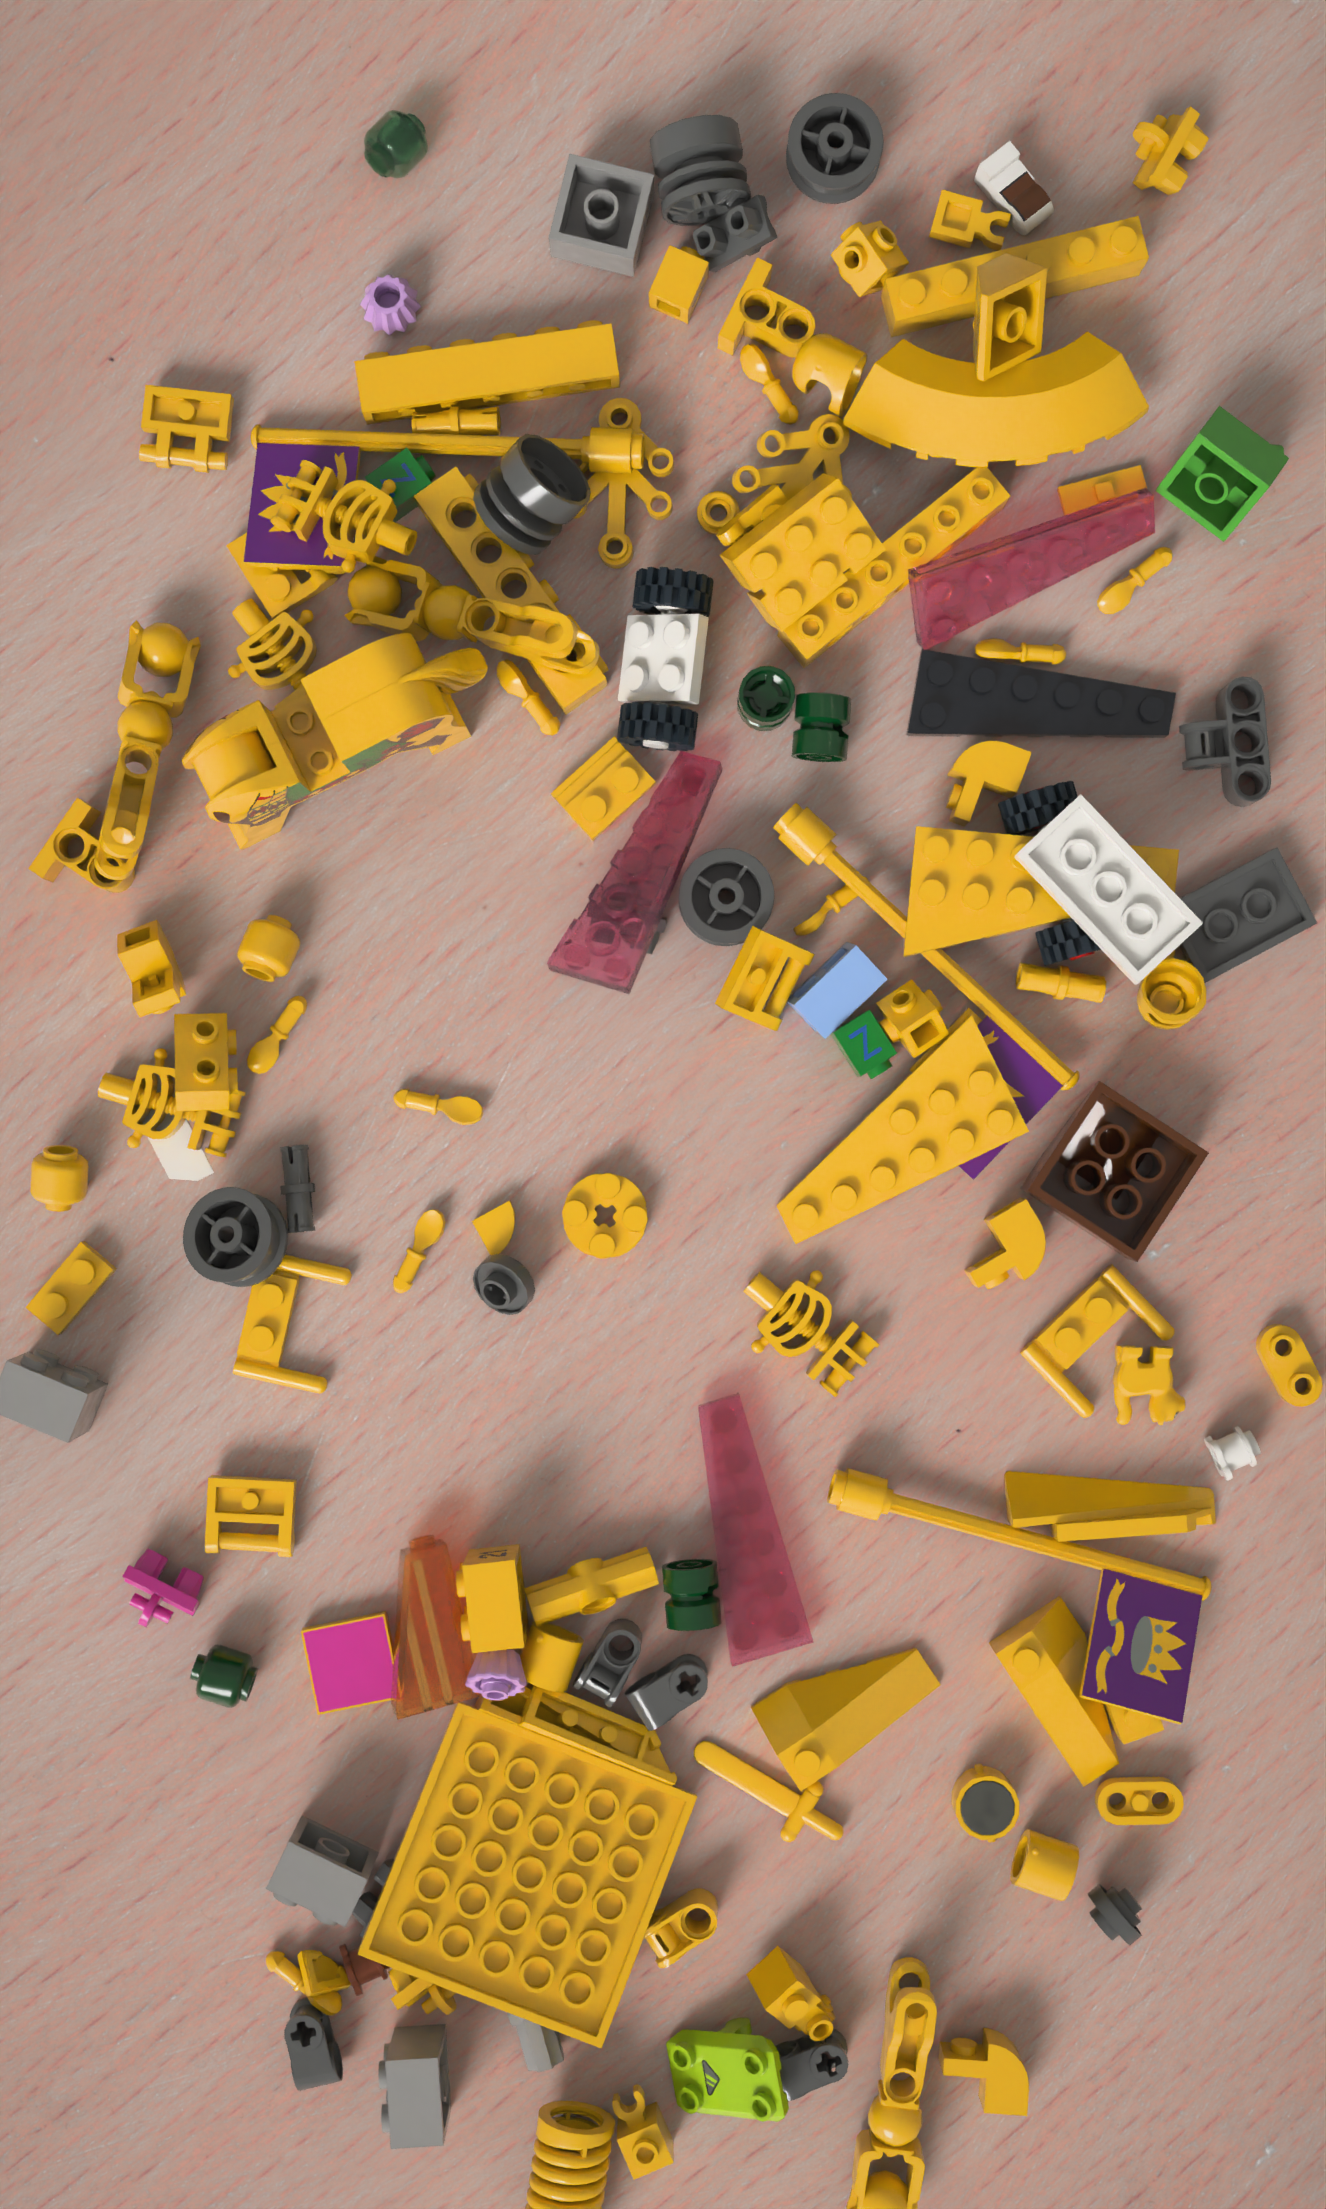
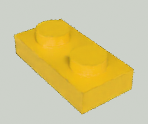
M85 1241L80 1242L25 1308L57 1335H60L117 1268Z

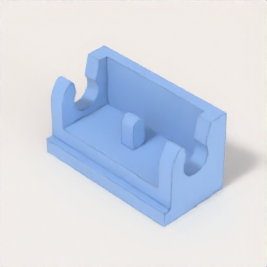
M846 942L789 997L787 1003L815 1032H818L826 1039L888 979L857 945Z

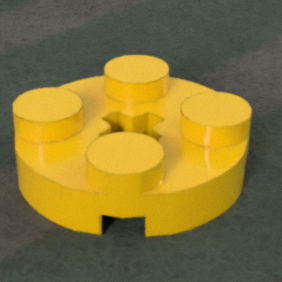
M612 1173L592 1174L580 1180L568 1193L562 1210L564 1229L573 1245L583 1253L600 1259L618 1257L633 1249L641 1240L648 1221L646 1200L640 1189L628 1178ZM601 1204L605 1208L613 1205L617 1211L613 1215V1219L616 1221L614 1225L609 1227L606 1223H603L599 1226L595 1223L594 1219L598 1214L594 1208L597 1205Z

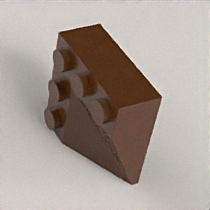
M1098 1081L1042 1154L1020 1189L1120 1255L1138 1262L1209 1152L1101 1081Z

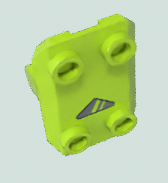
M749 2018L732 2019L718 2032L682 2029L666 2042L677 2105L690 2114L697 2112L757 2119L762 2122H779L785 2118L789 2106L786 2092H783L780 2070L782 2069L780 2056L774 2043L764 2036L750 2035L752 2027Z

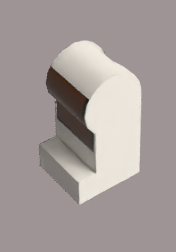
M1008 141L979 164L974 182L998 211L1011 214L1009 224L1019 234L1025 236L1054 213V207L1047 193L1040 185L1035 183L1034 177L1019 160V151L1011 141Z

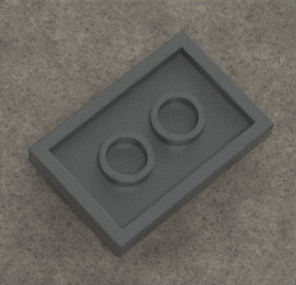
M1276 847L1180 898L1203 924L1179 946L1187 962L1197 968L1204 978V983L1310 928L1317 924V921L1279 849Z

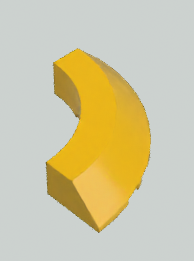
M1088 331L1059 350L1034 359L1025 360L984 382L976 377L975 363L942 357L902 339L874 363L845 415L843 425L891 449L892 444L917 451L916 458L928 460V456L956 459L955 465L968 467H988V461L1015 460L1016 466L1047 462L1048 455L1064 453L1070 450L1073 454L1085 450L1086 444L1104 436L1109 440L1129 428L1148 413L1149 405L1122 353Z

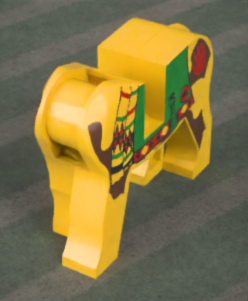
M400 633L367 644L301 678L300 680L307 694L273 711H270L260 700H257L217 720L194 739L181 761L186 769L196 770L210 798V801L205 806L209 817L214 821L228 823L240 849L244 850L280 832L292 806L364 772L396 753L429 747L431 753L435 755L471 737L450 694L462 691L478 683L485 677L488 666L481 652L476 648L470 647L441 655L426 663L412 634Z

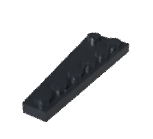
M922 649L906 735L942 737L985 735V737L1104 736L1115 738H1165L1169 735L1176 693Z

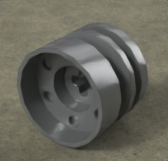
M701 115L685 118L668 124L651 137L650 151L656 176L662 179L658 184L659 198L662 199L661 210L663 219L668 223L680 226L707 224L751 199L750 186L746 183L747 170L741 163H738L743 157L738 123L731 117Z
M525 434L502 457L501 465L492 469L488 473L487 479L483 480L476 487L473 500L476 510L485 525L500 540L522 553L538 555L551 544L552 539L561 533L562 525L570 522L589 502L591 491L587 479L578 465L563 450L551 441L538 435Z

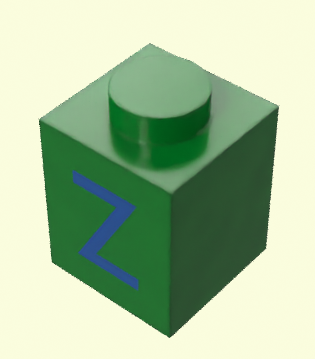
M405 448L365 476V479L380 490L385 480L391 479L396 483V490L390 493L389 496L393 499L398 510L393 522H397L418 507L414 495L432 483L431 480L436 475L422 455L415 459L409 449Z
M867 1010L831 1033V1036L857 1077L867 1073L870 1079H873L893 1066L889 1059L898 1053L871 1010Z

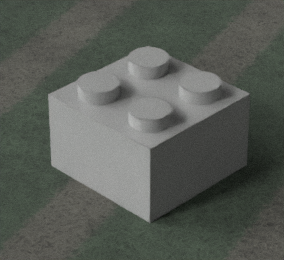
M569 154L548 238L551 257L634 277L654 198V174Z
M35 1349L34 1353L27 1352L7 1360L0 1375L1 1416L67 1443L90 1430L108 1386V1383L98 1380L99 1373L80 1365H75L74 1369L58 1363L60 1358L57 1355L41 1349Z
M301 1816L266 1889L273 1892L275 1899L285 1905L297 1906L298 1904L312 1911L313 1916L327 1925L340 1924L346 1927L369 1879L378 1852Z
M446 2024L395 2027L391 2042L384 2044V2060L379 2061L380 2089L387 2088L386 2104H382L381 2110L383 2133L390 2132L391 2149L444 2146L451 2113Z

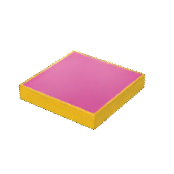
M387 1611L302 1628L301 1635L318 1715L402 1698L403 1690Z

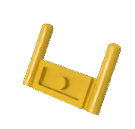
M285 1254L276 1271L266 1280L253 1285L251 1288L233 1374L321 1394L327 1388L325 1377L279 1367L299 1285V1276L347 1285L351 1281L352 1273L348 1268Z
M1113 1264L1109 1265L1097 1279L1095 1278L1020 1351V1354L1083 1418L1093 1414L1094 1405L1062 1372L1065 1369L1067 1370L1128 1311L1129 1307L1161 1340L1167 1341L1175 1333L1174 1328Z

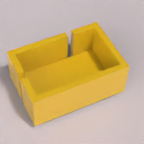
M822 473L721 553L720 556L740 585L750 590L747 595L766 622L783 632L848 580L844 575L845 571L856 574L886 549L837 477Z

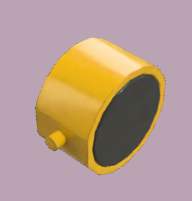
M979 1763L975 1764L974 1768L966 1770L956 1780L952 1789L951 1804L960 1826L969 1835L980 1840H988L991 1843L995 1842L996 1838L1005 1836L1015 1826L1019 1817L1020 1802L1010 1780L1001 1771Z

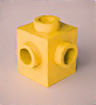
M881 220L865 225L862 222L853 224L840 236L842 243L830 254L838 265L841 277L851 284L859 297L882 291L885 279L897 276L909 264V261L897 245L895 234Z
M912 979L876 1003L884 1017L879 1022V1025L892 1044L899 1040L913 1058H916L950 1035L939 1014L943 1011V1008L930 989L922 992Z

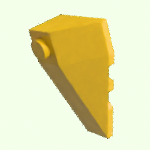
M1058 1596L990 1641L989 1644L1083 1787L1117 1766L1119 1760L1104 1704L1079 1697L1088 1644L1084 1631L1062 1598Z
M917 1648L868 1660L865 1664L847 1669L831 1670L825 1672L826 1674L810 1679L802 1681L798 1679L787 1682L751 1706L777 1757L800 1791H803L839 1767L941 1685Z

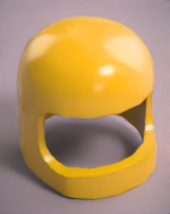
M819 333L810 337L798 351L792 368V378L798 389L806 395L811 392L818 381L828 386L832 394L829 411L843 417L848 411L855 395L868 355L833 335Z
M1175 958L1163 960L1139 985L1137 993L1139 1012L1145 1021L1157 1028L1169 1030L1185 1025L1192 1018L1196 1017L1206 1005L1204 978L1197 968L1187 961Z

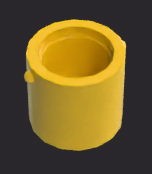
M533 1621L527 1635L525 1647L520 1655L526 1682L554 1692L567 1691L584 1639L576 1633L555 1624L545 1623L536 1627Z
M1027 1829L1021 1835L1014 1853L1010 1881L1015 1886L1064 1901L1076 1877L1079 1863V1848L1071 1843Z

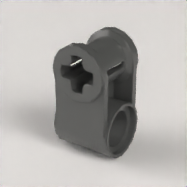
M617 1619L611 1622L593 1652L588 1655L575 1678L573 1687L578 1690L582 1687L604 1699V1705L611 1708L639 1657L642 1643V1634L639 1627L628 1619ZM624 1635L629 1637L634 1645L627 1651H619L612 1646L610 1641L613 1637Z
M684 1654L656 1672L642 1677L626 1690V1697L648 1731L661 1727L676 1716L677 1713L700 1700L705 1695L708 1688L707 1667L700 1657L693 1654ZM686 1671L689 1676L696 1674V1683L691 1685L687 1680L681 1682V1673Z
M307 1997L298 2000L291 2010L290 2019L284 2030V2039L291 2060L292 2076L297 2090L302 2091L342 2081V2058L339 2046L334 2038L329 2015L314 2007Z
M833 2029L831 2035L825 2039V2043L813 2041L809 2035L775 2046L781 2061L782 2069L780 2070L783 2092H786L788 2101L798 2099L810 2091L841 2080L847 2073L849 2065L847 2043L842 2033L836 2029ZM828 2051L829 2054L831 2055V2057H835V2058H833V2059H828V2056H827L826 2054H822V2053Z

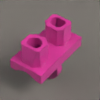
M149 1548L139 1558L134 1567L128 1565L122 1576L125 1578L124 1582L152 1595L150 1599H147L135 1593L129 1605L143 1611L138 1624L147 1627L153 1617L168 1624L174 1612L161 1606L162 1601L193 1616L199 1606L197 1597L200 1593L204 1577L183 1567L173 1586L158 1580L169 1560Z

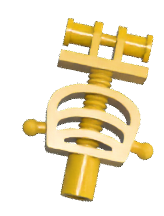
M307 460L301 461V469L296 478L291 477L287 483V486L293 491L292 495H281L278 500L281 507L276 516H272L270 520L274 526L285 532H291L292 528H294L299 539L307 542L319 518L323 517L324 538L336 556L345 558L341 567L346 573L354 571L355 561L371 563L380 545L408 556L413 551L417 541V532L415 530L393 522L398 511L393 499L389 496L390 493L396 490V483L393 480H385L381 490L364 480H354L342 487L334 498L329 500L339 482L333 469L325 466L322 471L317 465ZM316 477H319L316 485H312ZM301 497L307 498V502L300 500ZM296 515H299V517H298V519H297V521H296V523H295V525H294V527H293L291 524L293 523V521H294ZM338 524L341 525L340 540L335 538Z
M252 598L242 602L234 609L232 615L250 638L236 648L242 663L231 665L228 668L229 676L238 678L241 673L247 671L250 678L265 690L279 689L289 684L293 686L295 691L275 705L276 709L307 694L300 679L306 676L305 672L311 666L316 656L317 648L315 641L303 627L313 620V612L308 609L303 610L297 621L288 613L282 612L272 621H269ZM292 631H294L291 640L286 646H284L283 643L289 638ZM304 641V653L300 660L296 663V660L293 659V657L300 650L302 643ZM269 655L268 660L259 663H253V661L260 660ZM277 669H280V672H282L281 675L273 678L259 676L260 674L270 673Z
M158 1048L154 1052L155 1066L145 1064L139 1066L135 1081L107 1072L103 1075L98 1089V1097L127 1105L122 1123L135 1130L127 1139L129 1147H139L143 1135L152 1139L170 1138L182 1127L185 1119L188 1121L191 1119L195 1123L187 1148L200 1150L207 1130L213 1132L209 1147H206L204 1152L226 1158L227 1153L225 1151L229 1137L234 1138L236 1131L230 1130L228 1127L231 1118L240 1119L242 1113L237 1111L241 1098L245 1096L246 1092L238 1090V1094H229V1110L176 1111V1097H173L174 1084L172 1077L175 1078V1068L164 1067L167 1051L163 1048ZM157 1074L161 1079V1093L157 1092ZM151 1108L156 1110L152 1118L146 1124H143ZM212 1112L222 1115L219 1126L209 1123ZM170 1113L171 1116H175L171 1124L164 1130H156L167 1114Z
M814 1270L810 1273V1280L807 1284L799 1279H794L784 1291L778 1288L761 1272H758L743 1290L744 1293L767 1311L757 1322V1327L763 1334V1337L752 1342V1350L755 1353H761L765 1346L770 1343L779 1354L793 1357L808 1351L815 1345V1348H819L822 1354L806 1371V1374L812 1380H815L828 1364L834 1368L824 1381L821 1380L819 1384L834 1397H837V1392L847 1380L850 1382L854 1380L855 1376L849 1372L853 1366L858 1363L864 1367L868 1363L865 1358L875 1347L878 1348L880 1344L866 1332L862 1331L860 1339L850 1348L846 1342L859 1328L852 1319L848 1321L834 1339L828 1333H825L831 1320L832 1306L828 1298L815 1289L817 1284L823 1280V1274L819 1270ZM804 1293H806L809 1299L804 1312L801 1314V1310L798 1311V1306L802 1301ZM794 1294L792 1301L787 1302L788 1299ZM816 1301H820L823 1306V1315L819 1325H815V1322H812L811 1319L816 1308ZM776 1314H778V1317H777L775 1320H772V1321H771V1319H772ZM788 1322L789 1326L792 1325L783 1333L778 1335L772 1333V1331L778 1329L784 1323ZM797 1334H802V1337H805V1341L796 1346L787 1347L781 1344L789 1341ZM840 1349L849 1355V1358L843 1365L833 1358Z

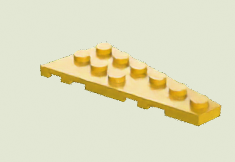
M916 826L903 957L1071 918L1014 858L1034 837ZM1130 845L1175 893L1179 849Z
M970 1015L925 1061L868 1114L847 1137L777 1203V1208L795 1244L1029 1132L973 1016Z

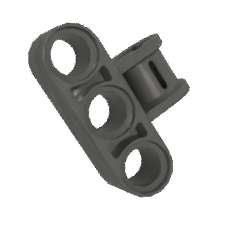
M1242 676L1234 679L1219 691L1215 704L1217 720L1193 722L1179 726V733L1184 735L1186 760L1182 762L1183 770L1221 768L1224 796L1229 803L1239 807L1249 806L1261 800L1267 795L1271 787L1264 692L1258 681L1251 677ZM1232 690H1240L1245 693L1248 699V707L1246 709H1239L1234 706L1231 701ZM1237 732H1242L1251 739L1252 747L1249 753L1242 752L1236 747L1234 738ZM1240 775H1247L1254 781L1255 792L1252 796L1242 793L1239 789L1238 779Z

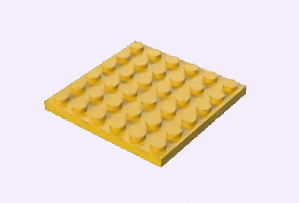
M458 1700L358 1948V1955L602 2049L698 1796L690 1791L674 1785L670 1786L502 1720Z

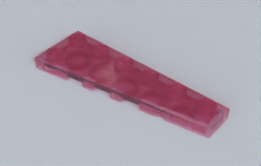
M1143 488L908 569L918 645L926 650L941 642L948 641L954 635L1154 534V495L1147 488Z
M680 751L650 798L649 805L641 812L632 827L633 833L623 849H618L610 861L611 868L600 885L596 883L589 894V902L578 920L574 918L549 957L547 965L550 971L630 994L723 769L720 761Z
M737 1393L698 1405L729 1654L733 1667L813 1643V1638L740 1395Z

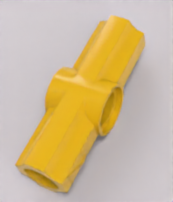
M643 1547L605 1561L601 1558L583 1560L571 1566L567 1570V1574L524 1588L537 1627L577 1612L583 1615H590L604 1611L613 1606L618 1598L658 1585L659 1581L650 1552L647 1547Z

